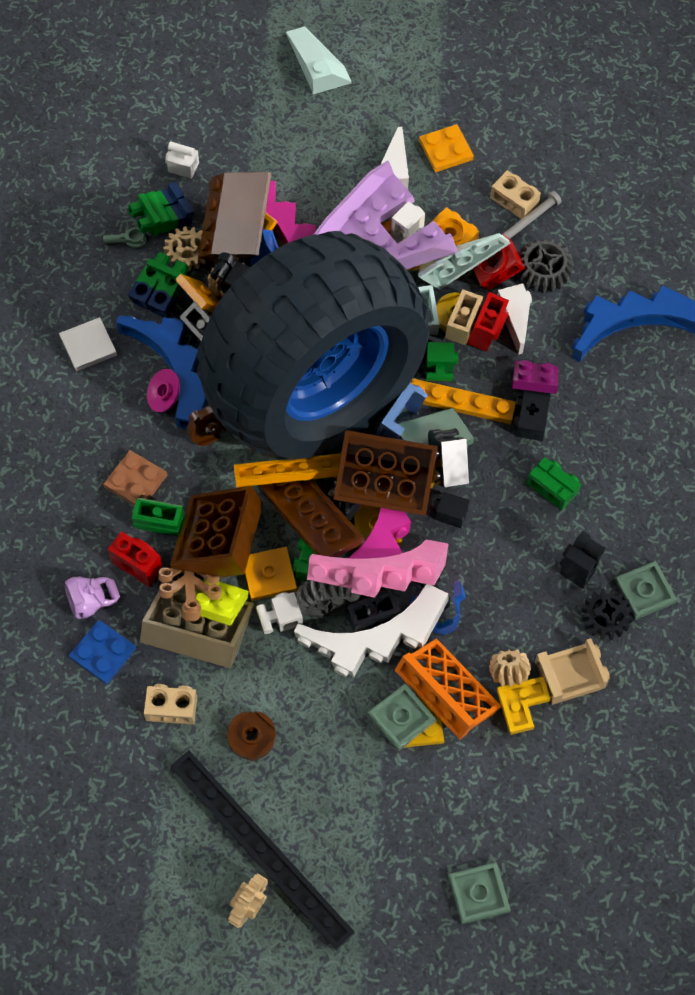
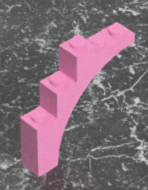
M426 539L420 546L411 551L389 557L370 559L337 558L312 554L309 558L307 580L351 588V593L375 597L381 587L405 591L411 581L435 585L446 564L448 544Z

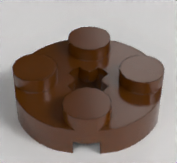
M210 406L200 411L196 410L189 416L190 422L187 426V436L193 443H197L198 446H207L214 443L220 438L218 434L222 430L225 432L227 430L216 418Z
M246 711L232 719L228 727L227 738L231 750L238 757L255 761L263 758L273 749L276 732L272 720L266 714L258 711L247 713ZM257 731V739L247 740L246 732Z

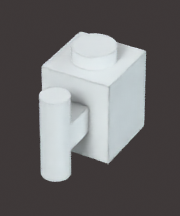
M170 142L168 150L171 151L167 152L165 158L168 172L192 179L199 164L198 151L195 148Z
M287 592L280 593L271 599L272 611L267 612L264 604L256 607L264 634L273 632L271 624L277 622L280 632L296 628L298 623L303 625V617L294 592L289 594Z

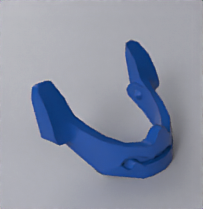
M460 580L454 582V596H452L456 615L452 620L448 619L444 623L437 622L433 629L435 633L440 635L449 634L457 628L460 620V602L466 598ZM414 596L411 598L410 605L417 599L418 596Z

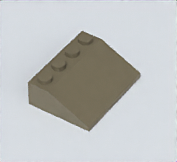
M185 587L175 592L173 597L169 599L162 598L158 591L142 620L140 642L231 669L255 603L246 601L231 626L202 616L196 621H187L181 616L182 605L186 601Z

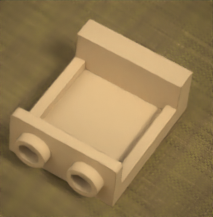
M591 638L587 639L583 645L547 655V652L537 654L535 663L540 676H544L551 698V705L606 688L610 679L609 672L606 666H602L599 659L601 658L599 647L597 644H593Z

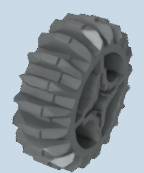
M545 237L542 241L536 238L534 243L528 241L526 246H522L518 253L525 267L524 270L517 273V276L521 277V283L527 282V288L535 286V292L539 288H542L544 293L547 291V288L554 292L556 287L561 289L563 284L568 283L573 273L574 263L572 261V254L568 253V247L562 248L561 242L555 244L554 238L550 242ZM537 256L536 259H533L532 262H529V263H528V261H529L531 258ZM561 267V269L558 272L552 274V271Z
M311 580L299 587V590L296 591V600L301 613L305 616H318L320 618L322 616L328 617L344 613L347 610V605L360 601V594L351 593V588Z

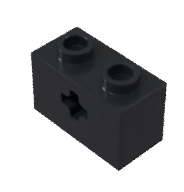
M524 390L523 396H518L516 409H520V415H515L513 428L517 429L516 437L543 441L551 393Z
M392 590L347 605V618L353 633L382 625L400 614Z

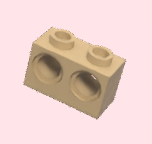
M507 170L492 185L490 198L522 219L539 205L541 193L534 186L528 185L519 176Z
M155 684L154 687L147 686L144 709L146 721L194 725L197 703L196 690L189 686H178V688H168L164 684ZM157 699L165 700V703L161 706L153 705ZM186 700L189 702V705L185 708L177 706L180 701Z

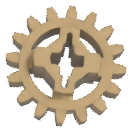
M185 226L181 232L179 229H175V235L169 233V240L166 239L164 241V254L170 257L172 267L177 260L186 263L188 271H191V266L198 269V263H206L205 260L198 258V245L201 241L202 230L196 233L195 227L188 231Z
M257 873L250 879L248 884L243 882L230 902L233 910L228 918L229 923L239 928L246 923L248 917L252 920L256 917L267 898L263 892L266 890L268 879Z

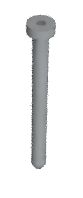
M552 191L547 195V200L503 234L511 239L551 206H558L562 202L560 196L555 191Z

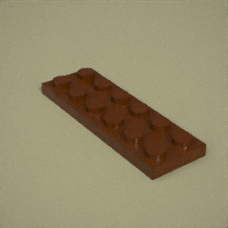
M312 479L256 485L316 555L338 558L364 543L362 534Z

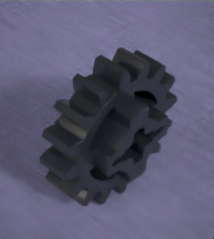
M601 589L600 595L594 591L591 598H586V605H583L581 610L585 614L582 615L581 620L587 621L585 629H593L592 636L599 633L600 639L603 640L605 635H608L609 639L613 640L614 634L622 637L623 630H629V624L633 620V617L630 616L633 608H627L630 601L629 599L623 601L621 599L622 593L616 596L613 589H611L609 594H606L605 589ZM597 603L600 604L598 608L592 610ZM622 618V621L615 626V622Z

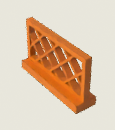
M437 638L412 654L409 652L404 655L395 668V672L459 740L502 707ZM435 648L441 654V658L431 656V649ZM416 659L426 661V667H423ZM431 662L440 664L442 671L431 669ZM447 666L453 667L457 671V675L447 673ZM432 676L442 678V685L439 684ZM447 679L457 681L458 688L448 686ZM463 683L469 684L474 689V692L463 690ZM448 693L458 695L459 702H456ZM464 697L474 699V705L465 704ZM480 700L487 702L491 708L480 707ZM466 711L474 712L475 719L473 720Z

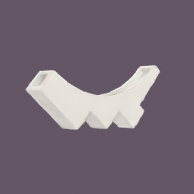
M426 584L417 599L405 611L390 621L372 629L354 633H330L314 630L298 623L294 634L298 638L297 642L308 648L312 645L318 648V653L327 658L333 656L331 662L333 667H335L334 671L344 677H347V675L354 677L367 653L376 662L381 663L383 660L389 663L401 639L404 640V644L411 648L424 647L449 601L448 593Z

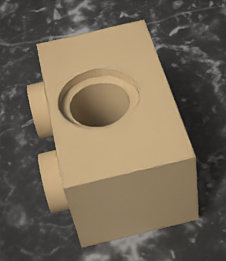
M462 289L447 324L446 339L466 345L480 313L483 296Z

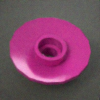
M162 369L151 379L147 390V401L152 410L165 412L176 402L180 390L179 377L176 372L170 369Z

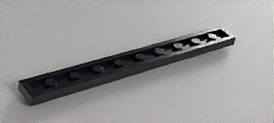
M190 750L170 766L174 773L335 951L355 935L354 930Z

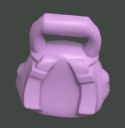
M79 576L71 577L65 582L66 596L73 615L77 619L88 618L94 615L98 609L116 604L120 598L115 581L108 577L88 579ZM100 584H106L111 599H105Z

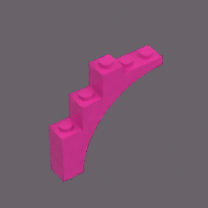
M270 181L265 212L278 221L273 231L281 238L283 244L285 245L297 239L313 235L316 232V225L307 223L295 224L296 203L287 201L276 202V182Z
M380 508L378 520L371 534L349 559L382 558L402 554L394 538L401 539L410 531L411 521L406 512Z

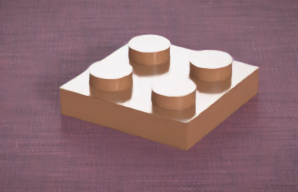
M129 450L103 485L107 490L135 506L137 498L149 500L168 475L165 470Z

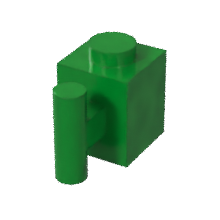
M428 342L426 381L453 382V373L445 372H453V366L458 365V352L454 351V343Z

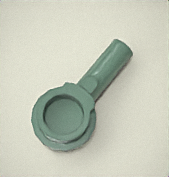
M137 227L126 230L125 233L120 235H103L104 244L127 243L132 248L142 247L147 240L146 234L140 233Z

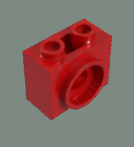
M505 234L502 235L510 241V244L473 268L480 285L488 291L525 269L512 240Z
M491 292L488 293L467 344L487 352L492 340L497 341L509 312L505 311L509 302L508 299Z
M122 531L108 548L113 565L148 587L151 586L159 575V570L163 568L160 555L150 545L139 538H132Z

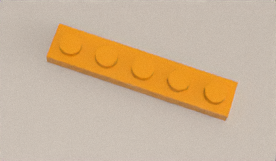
M412 379L410 382L413 385L420 386L428 395L423 405L445 410L454 408L458 413L507 424L512 422L516 405L515 401L418 379Z
M341 453L285 461L273 460L235 464L236 487L337 477Z

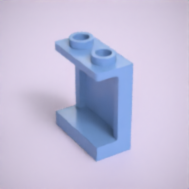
M409 383L374 435L399 439L404 428L395 423V420L404 408L414 414L418 412L428 396L424 390L418 385Z

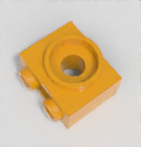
M447 207L433 220L446 235L449 233L452 235L456 246L478 240L479 231L473 224L467 223L457 212H452Z

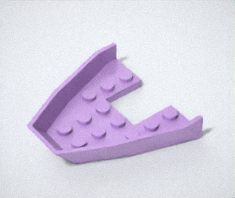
M388 160L371 170L325 218L314 233L318 235L329 231H341L344 234H357L361 238L386 249L406 269L458 252L452 235L450 233L446 235L435 221L398 244L381 225V222L396 214L408 201L410 203L415 202L413 195L394 174Z

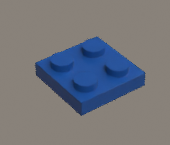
M98 620L69 654V658L107 685L137 648L130 641Z

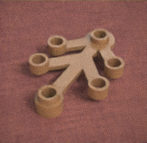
M161 568L158 579L163 584L160 585L159 595L162 598L169 599L173 597L175 592L185 587L186 601L182 605L181 616L187 621H196L200 618L201 606L196 601L195 587L205 593L209 599L217 600L221 597L222 588L216 585L220 581L219 576L197 573L206 579L207 583L194 576L196 572ZM180 573L184 574V576H182L172 584L169 583L176 575Z

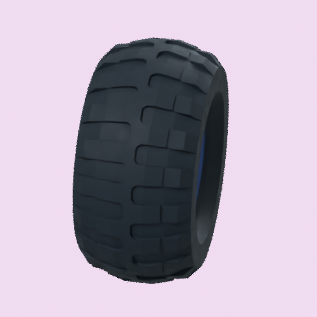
M329 231L318 235L306 236L287 243L260 259L239 277L224 294L210 316L197 352L199 360L197 374L214 415L239 442L252 450L258 451L264 457H275L282 461L317 456L343 445L345 430L360 433L365 431L405 391L415 376L425 353L430 333V326L428 325L430 318L429 310L424 304V299L411 274L386 249L361 238L357 234H344L341 231Z

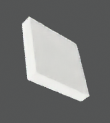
M101 318L59 333L76 372L117 356Z

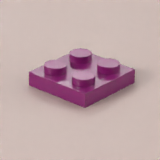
M528 360L515 361L512 388L557 394L559 367L550 363L535 364Z

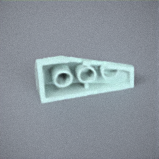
M306 27L286 32L313 94L351 83L345 66Z
M498 233L457 245V253L421 264L418 276L434 287L442 289L509 245L510 241Z

